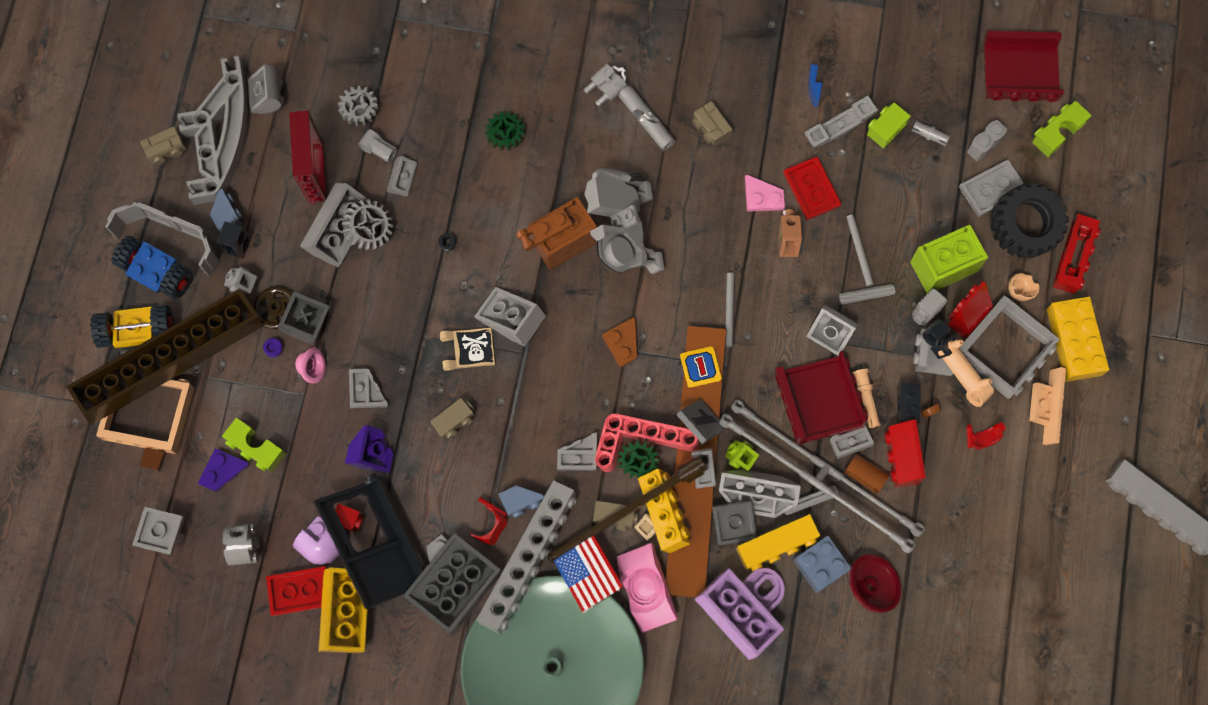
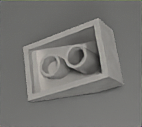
M495 287L474 317L511 341L526 346L546 316L537 304Z

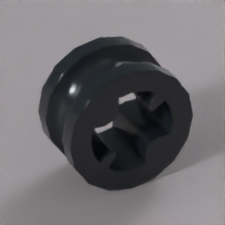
M444 233L439 237L438 243L441 250L444 252L454 250L456 241L453 235ZM445 239H447V241L448 239H450L451 245L447 246L446 244V246H444L443 241Z

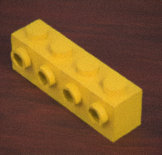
M656 469L638 478L643 495L671 477L667 472ZM672 488L647 503L661 550L667 553H672L690 544L688 538L690 533L687 527L684 526L682 520L684 516L681 509L678 508L676 502L678 498Z
M809 514L739 545L736 550L746 571L751 569L753 572L762 568V564L767 561L771 564L780 560V555L787 553L789 556L798 552V547L805 545L807 548L816 544V539L820 537V534Z

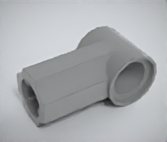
M368 129L358 143L362 150L369 154H375L387 163L394 159L397 148L382 140L371 129Z

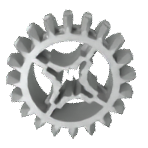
M367 199L365 203L363 200H360L358 204L353 203L352 208L346 210L348 214L343 215V218L348 220L342 222L343 226H347L343 233L349 232L350 235L346 239L353 238L354 240L351 244L355 245L358 242L359 249L364 245L365 250H369L371 245L372 249L375 250L377 245L381 247L384 245L383 241L387 242L389 240L386 235L392 234V231L389 229L393 227V224L388 223L392 220V217L386 216L389 210L383 212L384 205L382 204L377 207V201H374L371 205L370 199ZM367 211L375 213L378 218H372ZM361 212V222L354 225L355 215ZM367 221L368 223L370 222V224L374 223L371 227H369V229L368 227L362 226ZM381 224L380 235L375 238V227ZM357 231L364 232L369 239L361 237Z

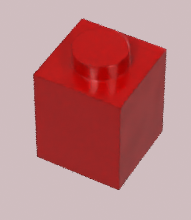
M338 504L335 511L344 529L356 533V530L360 529L363 524V514Z

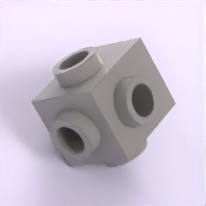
M244 267L231 268L226 274L224 286L230 288L229 291L231 293L240 288L243 294H250L257 276L250 273V270Z

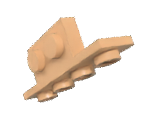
M1063 367L1050 370L1048 385L1033 383L1029 421L1044 425L1043 445L1059 443L1066 368Z

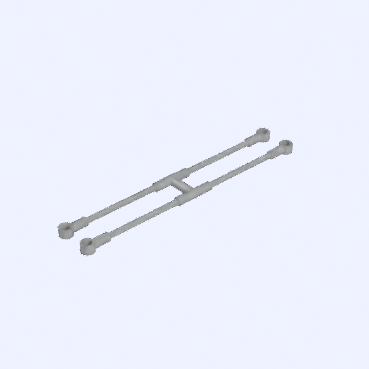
M735 400L731 410L737 414L741 413L751 421L754 420L811 459L812 463L821 468L816 477L805 470H801L744 431V428L736 424L730 415L724 414L721 417L719 423L722 427L730 428L739 435L742 434L800 474V477L826 495H830L889 535V538L901 545L904 552L911 553L916 545L913 540L905 539L896 532L890 531L833 492V489L826 486L822 481L827 473L839 481H843L897 518L916 537H920L925 531V527L921 523H914L904 515L901 516L844 477L834 467L816 455L810 454L756 417V414L747 409L742 401Z

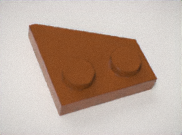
M634 317L602 334V338L620 368L637 360Z

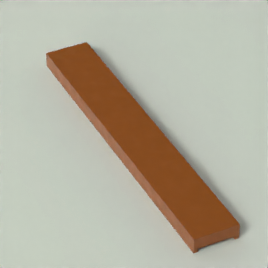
M688 326L685 352L710 346L713 347L721 380L690 388L687 386L684 373L680 410L701 399L719 419L726 329ZM680 419L679 427L688 429ZM718 435L704 444L700 442L699 448L695 450L712 449L714 474ZM689 437L686 440V444H692L695 438ZM677 449L675 475L680 471L678 466L691 459L692 451ZM695 480L689 484L687 481L680 482L674 486L673 490L678 498V501H676L678 508L681 509L684 519H682L684 526L687 527L690 533V537H688L689 545L668 553L666 584L670 596L696 598L706 587L714 486L696 489Z

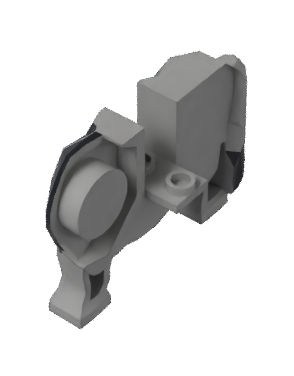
M611 168L596 169L586 185L587 213L611 217L612 226L601 225L590 231L591 236L596 241L599 259L608 268L619 273L645 266L651 274L664 270L662 252H654L643 245V229L638 212L641 210L640 203L644 204L653 199L650 182H647V179L639 173H625Z

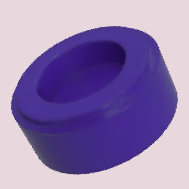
M270 338L265 341L263 351L268 357L277 358L283 352V344L276 338Z

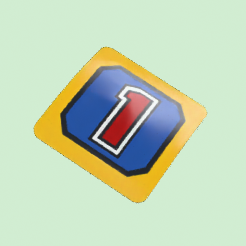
M710 346L680 354L688 387L691 388L721 380L713 347Z

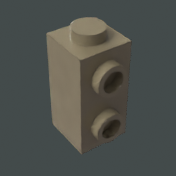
M460 398L430 422L443 440L451 439L458 433L457 430L462 426L466 427L472 423V418L475 417L472 412L474 408L468 400L464 402Z
M596 501L593 523L598 524L627 505ZM634 511L612 526H615L616 530L628 531V529H632L633 524L637 525L638 513Z

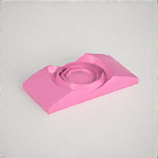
M653 543L617 556L620 579L627 591L630 609L641 633L678 620Z

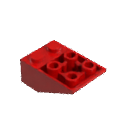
M983 281L979 286L975 284L949 316L951 321L948 326L965 340L993 308L986 282Z

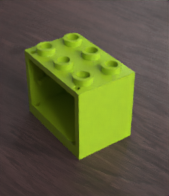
M967 225L918 247L910 263L928 294L931 289H942L979 272L988 256L971 225Z

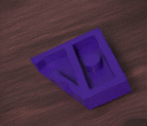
M215 448L197 484L218 492L227 482L236 478V475L243 469H247L250 464Z

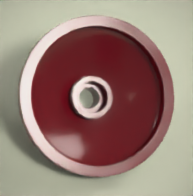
M873 554L863 555L853 562L849 572V583L857 601L864 608L874 613H886L893 610L898 605L902 593L901 582L893 566L884 558Z

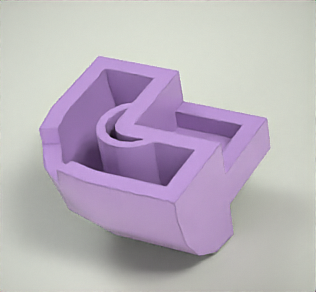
M319 516L305 531L302 530L293 543V548L313 564L323 565L331 563L339 556Z

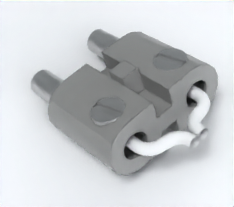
M605 64L590 78L592 82L583 89L584 92L588 94L595 87L601 90L604 95L595 102L599 107L608 99L612 101L627 87L625 83L626 76L624 75L625 69L623 67L617 68L616 66L610 67L608 64ZM613 69H616L617 71H622L621 74L623 79L619 75H617Z

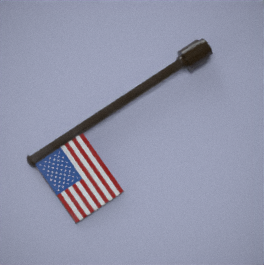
M700 456L697 458L693 457L678 466L680 471L672 478L551 554L548 553L549 561L556 564L583 613L624 588L595 536L680 482L687 481L689 484L704 475L708 468Z

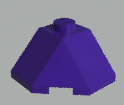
M364 425L349 444L345 464L362 469L390 473L394 454L391 447H388L384 440L385 435L383 431Z

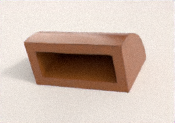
M857 453L844 471L845 474L876 494L880 492L890 476Z

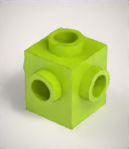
M735 440L728 447L725 457L730 460L729 464L735 469L742 468L749 471L759 454L752 450L753 446L748 442L743 441L741 443Z

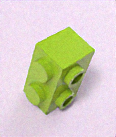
M895 103L890 107L886 106L881 111V116L878 119L874 118L868 125L869 131L867 135L883 149L908 124L911 117Z

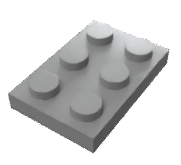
M1006 160L960 184L959 188L979 218L991 212L1002 195L1024 183L1010 161Z

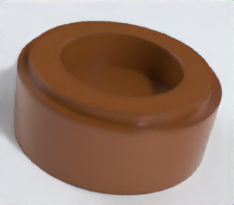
M938 403L921 413L924 418H928L942 409Z

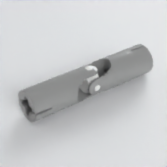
M625 87L619 93V98L643 125L662 151L671 148L676 140L659 119L656 118L633 87Z

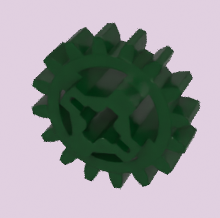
M500 111V116L494 113V119L489 118V124L485 125L487 130L485 131V136L488 137V143H492L493 148L499 146L500 151L503 150V147H506L507 151L510 150V146L517 148L516 143H522L520 137H525L523 132L525 127L521 125L522 119H517L516 113L511 116L510 111L506 115H504L503 111ZM504 126H505V129L507 130L506 136H505V134H504V132H503V130H504L503 127H504Z
M637 437L636 442L632 438L629 439V444L624 442L622 448L619 449L617 461L620 462L619 468H625L623 474L629 472L630 478L637 475L638 479L641 475L644 476L658 469L660 456H658L659 450L653 449L654 443L647 444L648 439L641 442L640 437ZM651 459L650 465L647 466V462Z

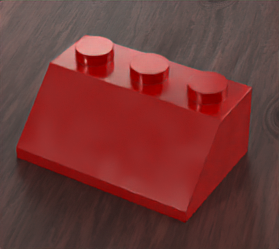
M916 420L889 426L884 433L885 444L889 446L887 460L892 465V471H890L891 482H894L895 487L919 485L926 477Z

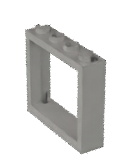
M1004 295L959 349L978 375L983 379H991V386L1009 399L1013 394L1017 397L1024 389L1022 386L1024 381L1028 383L1034 377V369L1036 367L1040 369L1047 361L1044 359L1047 354L1051 356L1058 348L1055 344L1060 339ZM1001 311L1045 345L1043 350L1012 386L968 352V349Z

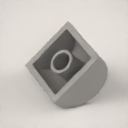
M264 64L248 79L250 113H271L277 111L284 104V97L280 95L283 81L279 79L278 70L271 65Z
M825 304L806 337L839 356V352L844 350L859 324Z

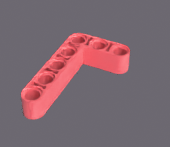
M611 414L605 420L595 462L602 471H613L616 467L623 437L637 440V437H640L641 441L648 439L649 443L686 451L697 450L700 446V441L686 428L620 414ZM615 421H620L617 428H612V424ZM633 425H638V429L635 432H630V428ZM657 429V433L654 436L648 435L650 430ZM670 433H676L673 440H667V436ZM689 437L695 438L692 444H686V440ZM614 439V445L607 447V442ZM610 458L607 465H602L603 459Z

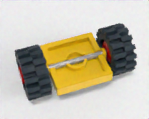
M169 305L114 311V318H112L110 312L93 314L90 319V332L92 333V339H94L93 343L97 348L109 346L121 348L140 345L174 326L173 312Z

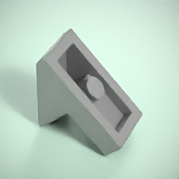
M712 449L692 451L691 458L700 456L708 468L704 475L695 480L696 489L716 486Z

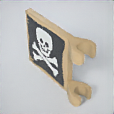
M491 328L440 332V340L442 342L454 340L456 360H444V371L495 365Z

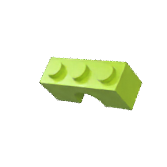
M1076 100L1071 105L1066 104L1060 110L1061 114L1058 117L1054 115L1047 122V127H1041L1035 132L1034 135L1036 137L1032 143L1047 157H1050L1066 140L1061 135L1060 128H1066L1075 134L1091 118L1092 115Z
M235 418L222 435L227 440L225 444L233 450L236 447L242 451L240 455L248 461L251 458L257 462L255 465L265 472L268 469L270 472H273L286 453L267 439L262 446L252 448L250 441L256 432L241 420Z

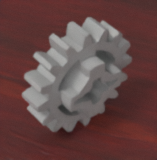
M360 86L357 87V90L351 87V92L345 90V97L340 96L342 102H338L339 113L342 115L343 120H347L350 125L354 121L356 126L359 125V122L366 125L365 120L367 119L371 122V116H376L375 110L379 109L374 93L372 91L369 92L367 87L362 90Z

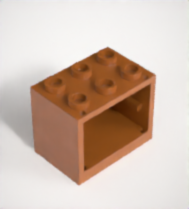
M578 197L528 225L529 227L562 208L573 224V227L535 247L549 270L554 269L596 244L590 231L597 228ZM533 234L530 235L531 240L535 238Z

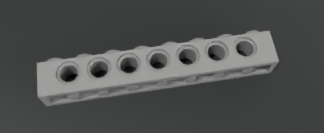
M553 480L476 619L480 625L499 635L502 634L503 630L506 631L508 629L511 615L519 609V601L522 595H526L530 588L529 582L532 577L535 578L538 574V566L541 560L546 559L551 542L554 543L558 537L557 531L559 527L565 524L569 509H572L576 504L577 498L573 489ZM556 503L562 504L559 509H553ZM545 521H553L550 526H543ZM537 537H542L543 541L541 543H534ZM528 554L534 555L531 561L524 560ZM520 571L524 572V576L522 578H515L516 573ZM514 589L515 592L512 596H505L507 590ZM498 607H505L502 614H496Z

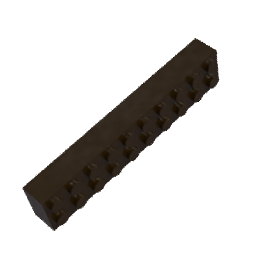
M239 288L69 384L66 388L91 426L263 326L259 316Z

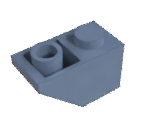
M223 189L218 191L210 212L219 232L224 221L241 223L240 219L242 218L237 208L234 209L232 206L235 202L230 193L226 194Z
M514 486L499 493L509 518L514 517V519L524 515V511L530 508L532 510L538 509L544 498L542 494L519 486Z

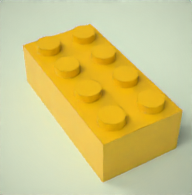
M1090 297L1052 303L1046 311L1052 333L1060 339L1055 346L1058 347L1056 350L1060 365L1066 368L1065 382L1103 376L1109 371Z
M328 568L324 570L319 651L365 652L367 609L364 608L346 569Z

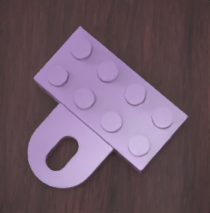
M727 569L695 598L696 602L749 660L757 657L784 630L770 614L781 602L785 591L783 580L771 569H757L742 582L730 569ZM765 580H770L772 582V589L765 596L759 595L757 591L759 585Z

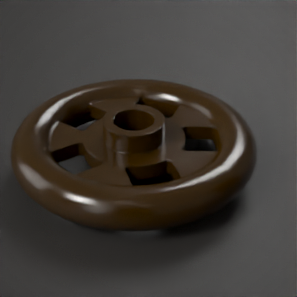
M274 286L265 289L257 296L253 309L259 316L263 327L270 330H278L280 322L277 321L276 317L284 314L286 309L284 303L290 301L293 292L284 287ZM275 294H282V299H274ZM268 299L270 301L267 303V306H262L263 301ZM274 305H278V309L273 310L272 308ZM266 312L271 316L268 321L263 317Z

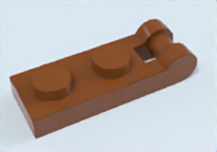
M562 208L537 223L521 229L516 233V236L519 240H522L525 251H529L573 227V224ZM531 234H533L534 237H535V238L532 239V240H530L529 237H528V236H530Z

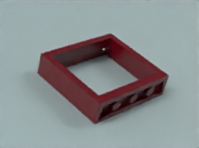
M308 110L289 112L293 178L308 204L317 205V203L325 202L327 199L323 139Z

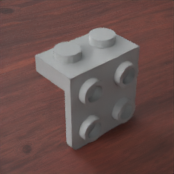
M922 328L915 337V346H917V352L913 356L915 372L952 376L954 373L943 358L938 359L930 349L932 346L923 339L922 334L926 329Z

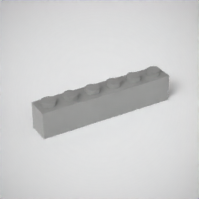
M1123 460L1106 480L1110 484L1109 487L1126 496V500L1131 504L1142 508L1144 514L1158 520L1161 527L1174 532L1175 537L1191 545L1193 551L1200 555H1207L1208 521L1128 461Z

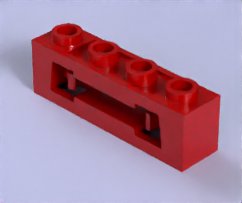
M1077 214L1073 219L1052 285L1053 288L1075 294L1079 289L1083 288L1085 283L1083 275L1090 266L1088 261L1089 255L1092 256L1096 246L1093 242L1094 239L1098 238L1101 228H1098L1099 220ZM1087 236L1086 241L1081 246L1075 268L1069 267L1066 271L1068 265L1071 264L1077 241H1083Z

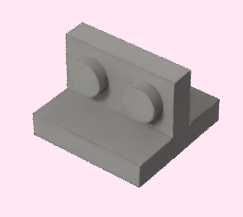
M144 507L132 545L173 555L176 543H183L185 535L180 533L185 517Z

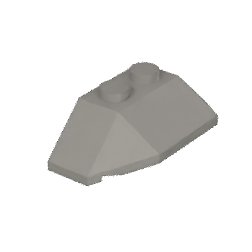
M741 469L722 471L719 492L728 503L751 500L755 515L775 518L798 505L801 485L782 476Z

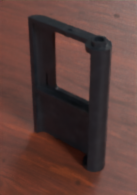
M373 474L367 477L366 482L313 501L365 609L404 595L425 570L426 565L381 475ZM364 495L387 541L356 552L335 511L334 504Z

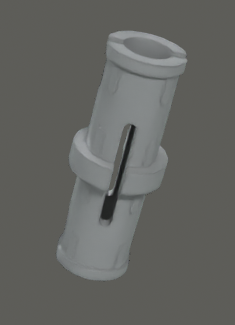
M917 120L912 128V132L926 137V140H933L946 146L950 135L936 130V127H930Z

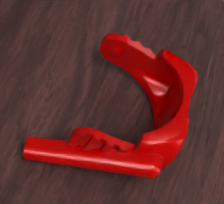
M999 422L995 426L973 434L972 426L970 424L967 425V447L981 450L998 443L1003 437L1002 432L1006 429L1004 423Z
M479 497L478 501L495 514V525L484 536H476L472 533L469 535L483 543L494 545L507 525V513Z

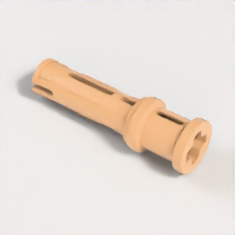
M869 369L854 371L852 374L857 384L856 392H860L863 407L868 415V428L881 426L871 391L873 390V384H870Z

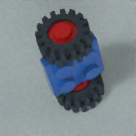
M131 235L125 236V239L122 238L121 243L118 242L117 248L113 250L115 251L112 253L113 258H111L113 265L125 271V275L157 293L162 292L170 298L177 300L181 298L182 294H185V290H188V285L192 282L190 281L193 279L192 270L177 263V259L147 242L139 241Z

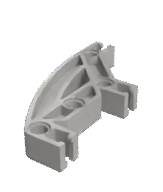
M239 56L234 57L236 70L229 71L231 69L228 63L229 59H221L223 77L196 111L177 114L181 122L179 130L184 138L195 136L199 172L204 177L187 181V187L191 191L188 195L193 205L214 202L220 189H223L226 193L239 164L248 120L247 86L243 62ZM224 117L222 134L218 146L216 126ZM208 153H212L211 156L205 157ZM212 187H217L214 191H210ZM197 190H204L203 192L197 194L195 192Z

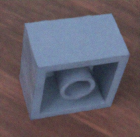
M829 536L793 560L816 594L845 575L851 568Z

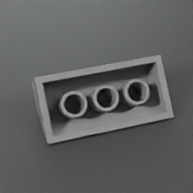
M335 183L300 247L313 256L339 267L354 240L353 238L346 239L350 235L349 232L343 233L347 226H343L342 222L348 221L343 218V215L348 214L346 210L352 208L353 203L358 204L360 200H363L365 203L367 198L346 183ZM361 212L355 215L354 225L361 222Z

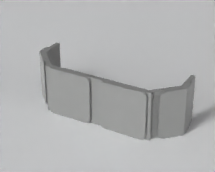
M140 202L124 205L111 211L105 227L115 238H120L127 224L143 218H149L201 239L206 250L198 265L208 276L216 269L219 258L212 240L203 228L177 217L172 218L166 213Z

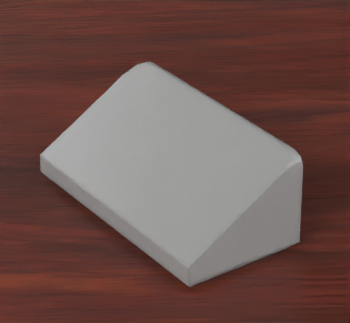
M404 156L397 157L386 191L407 197L418 162Z

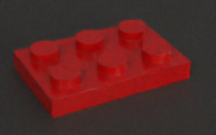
M818 157L783 170V175L806 221L841 207V202Z
M323 566L266 576L270 615L273 617L322 608L324 570L327 567Z

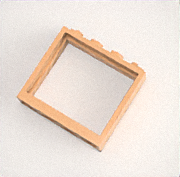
M178 379V381L169 380L160 385L182 390L168 442L109 431L114 412L101 419L96 436L105 441L177 454L195 388L185 379Z

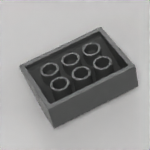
M454 533L403 596L453 636L498 580L502 571Z

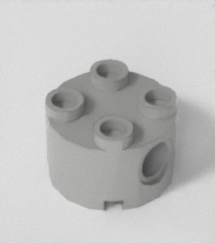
M254 523L232 525L224 528L223 544H226L224 556L229 566L258 563L256 548H260L259 536L255 537L256 527Z

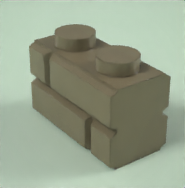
M712 101L694 112L693 123L697 129L701 128L704 132L703 137L708 144L712 143L716 147L732 136V127Z
M174 126L140 141L146 157L152 165H161L165 163L166 159L179 157L186 151L181 136Z

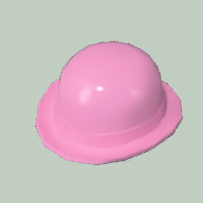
M309 348L296 359L297 372L302 375L306 382L314 384L323 379L326 372V362L318 348Z

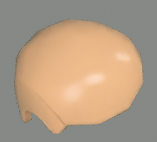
M1018 273L1013 275L1008 282L1010 295L1020 302L1031 300L1039 293V283H1035L1031 275Z

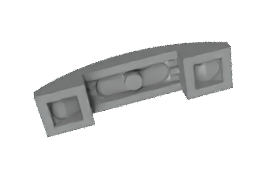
M866 96L852 104L850 109L822 125L819 123L804 132L813 148H817L856 128L878 112L869 96Z

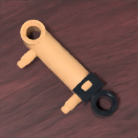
M941 320L934 321L923 332V339L932 346L930 349L938 359L943 358L965 388L968 401L974 406H982L994 393V389L991 386L992 380L981 379L959 349L964 344L963 340H958L954 333L950 334V329L945 322Z

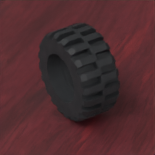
M1036 183L1022 184L1006 192V194L998 199V202L993 207L995 212L990 216V220L993 221L990 227L991 231H995L996 235L993 236L995 241L999 240L1001 242L999 246L1002 249L1007 248L1008 254L1012 256L1017 254L1018 258H1034L1057 247V244L1062 242L1064 239L1063 234L1067 233L1068 226H1065L1069 222V216L1065 215V212L1068 210L1066 205L1063 206L1061 203L1063 199L1060 196L1056 197L1054 195L1056 191L1052 188L1046 190V185L1040 184L1037 186ZM1022 204L1034 207L1042 217L1043 229L1036 238L1023 234L1016 224V210Z

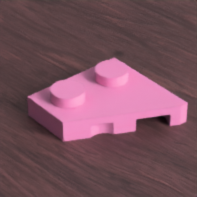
M745 175L747 211L784 210V190Z

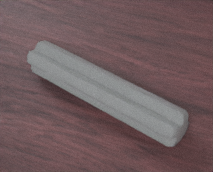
M893 284L840 293L839 301L841 304H848L895 294V287Z
M835 485L830 486L833 492L839 495L837 487ZM819 490L799 498L798 505L784 513L789 515L833 497Z

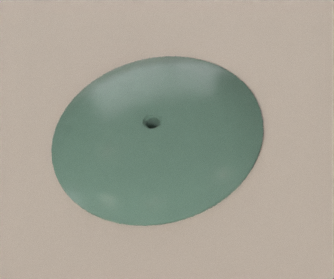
M562 576L533 578L529 582L530 588L527 594L522 595L519 601V609L511 615L509 619L511 622L506 631L503 630L502 634L499 635L480 625L475 620L468 633L461 659V681L467 705H635L637 702L643 678L642 648L632 621L611 596L583 613ZM507 590L505 596H512L515 590ZM498 607L496 614H502L505 607ZM552 663L558 665V669L554 673H550L547 670L548 666Z

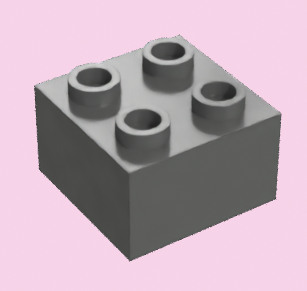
M293 291L280 321L278 331L314 345L330 306Z

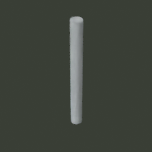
M851 214L846 216L866 286L870 287L874 285L854 215Z
M727 273L725 347H733L734 273Z

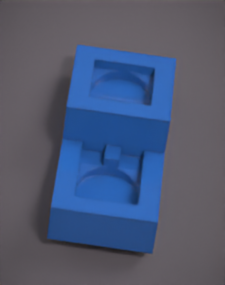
M811 64L808 76V91L813 107H817L822 83L815 82L818 65Z

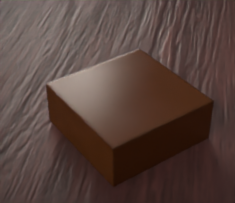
M145 447L139 466L160 472L166 453Z

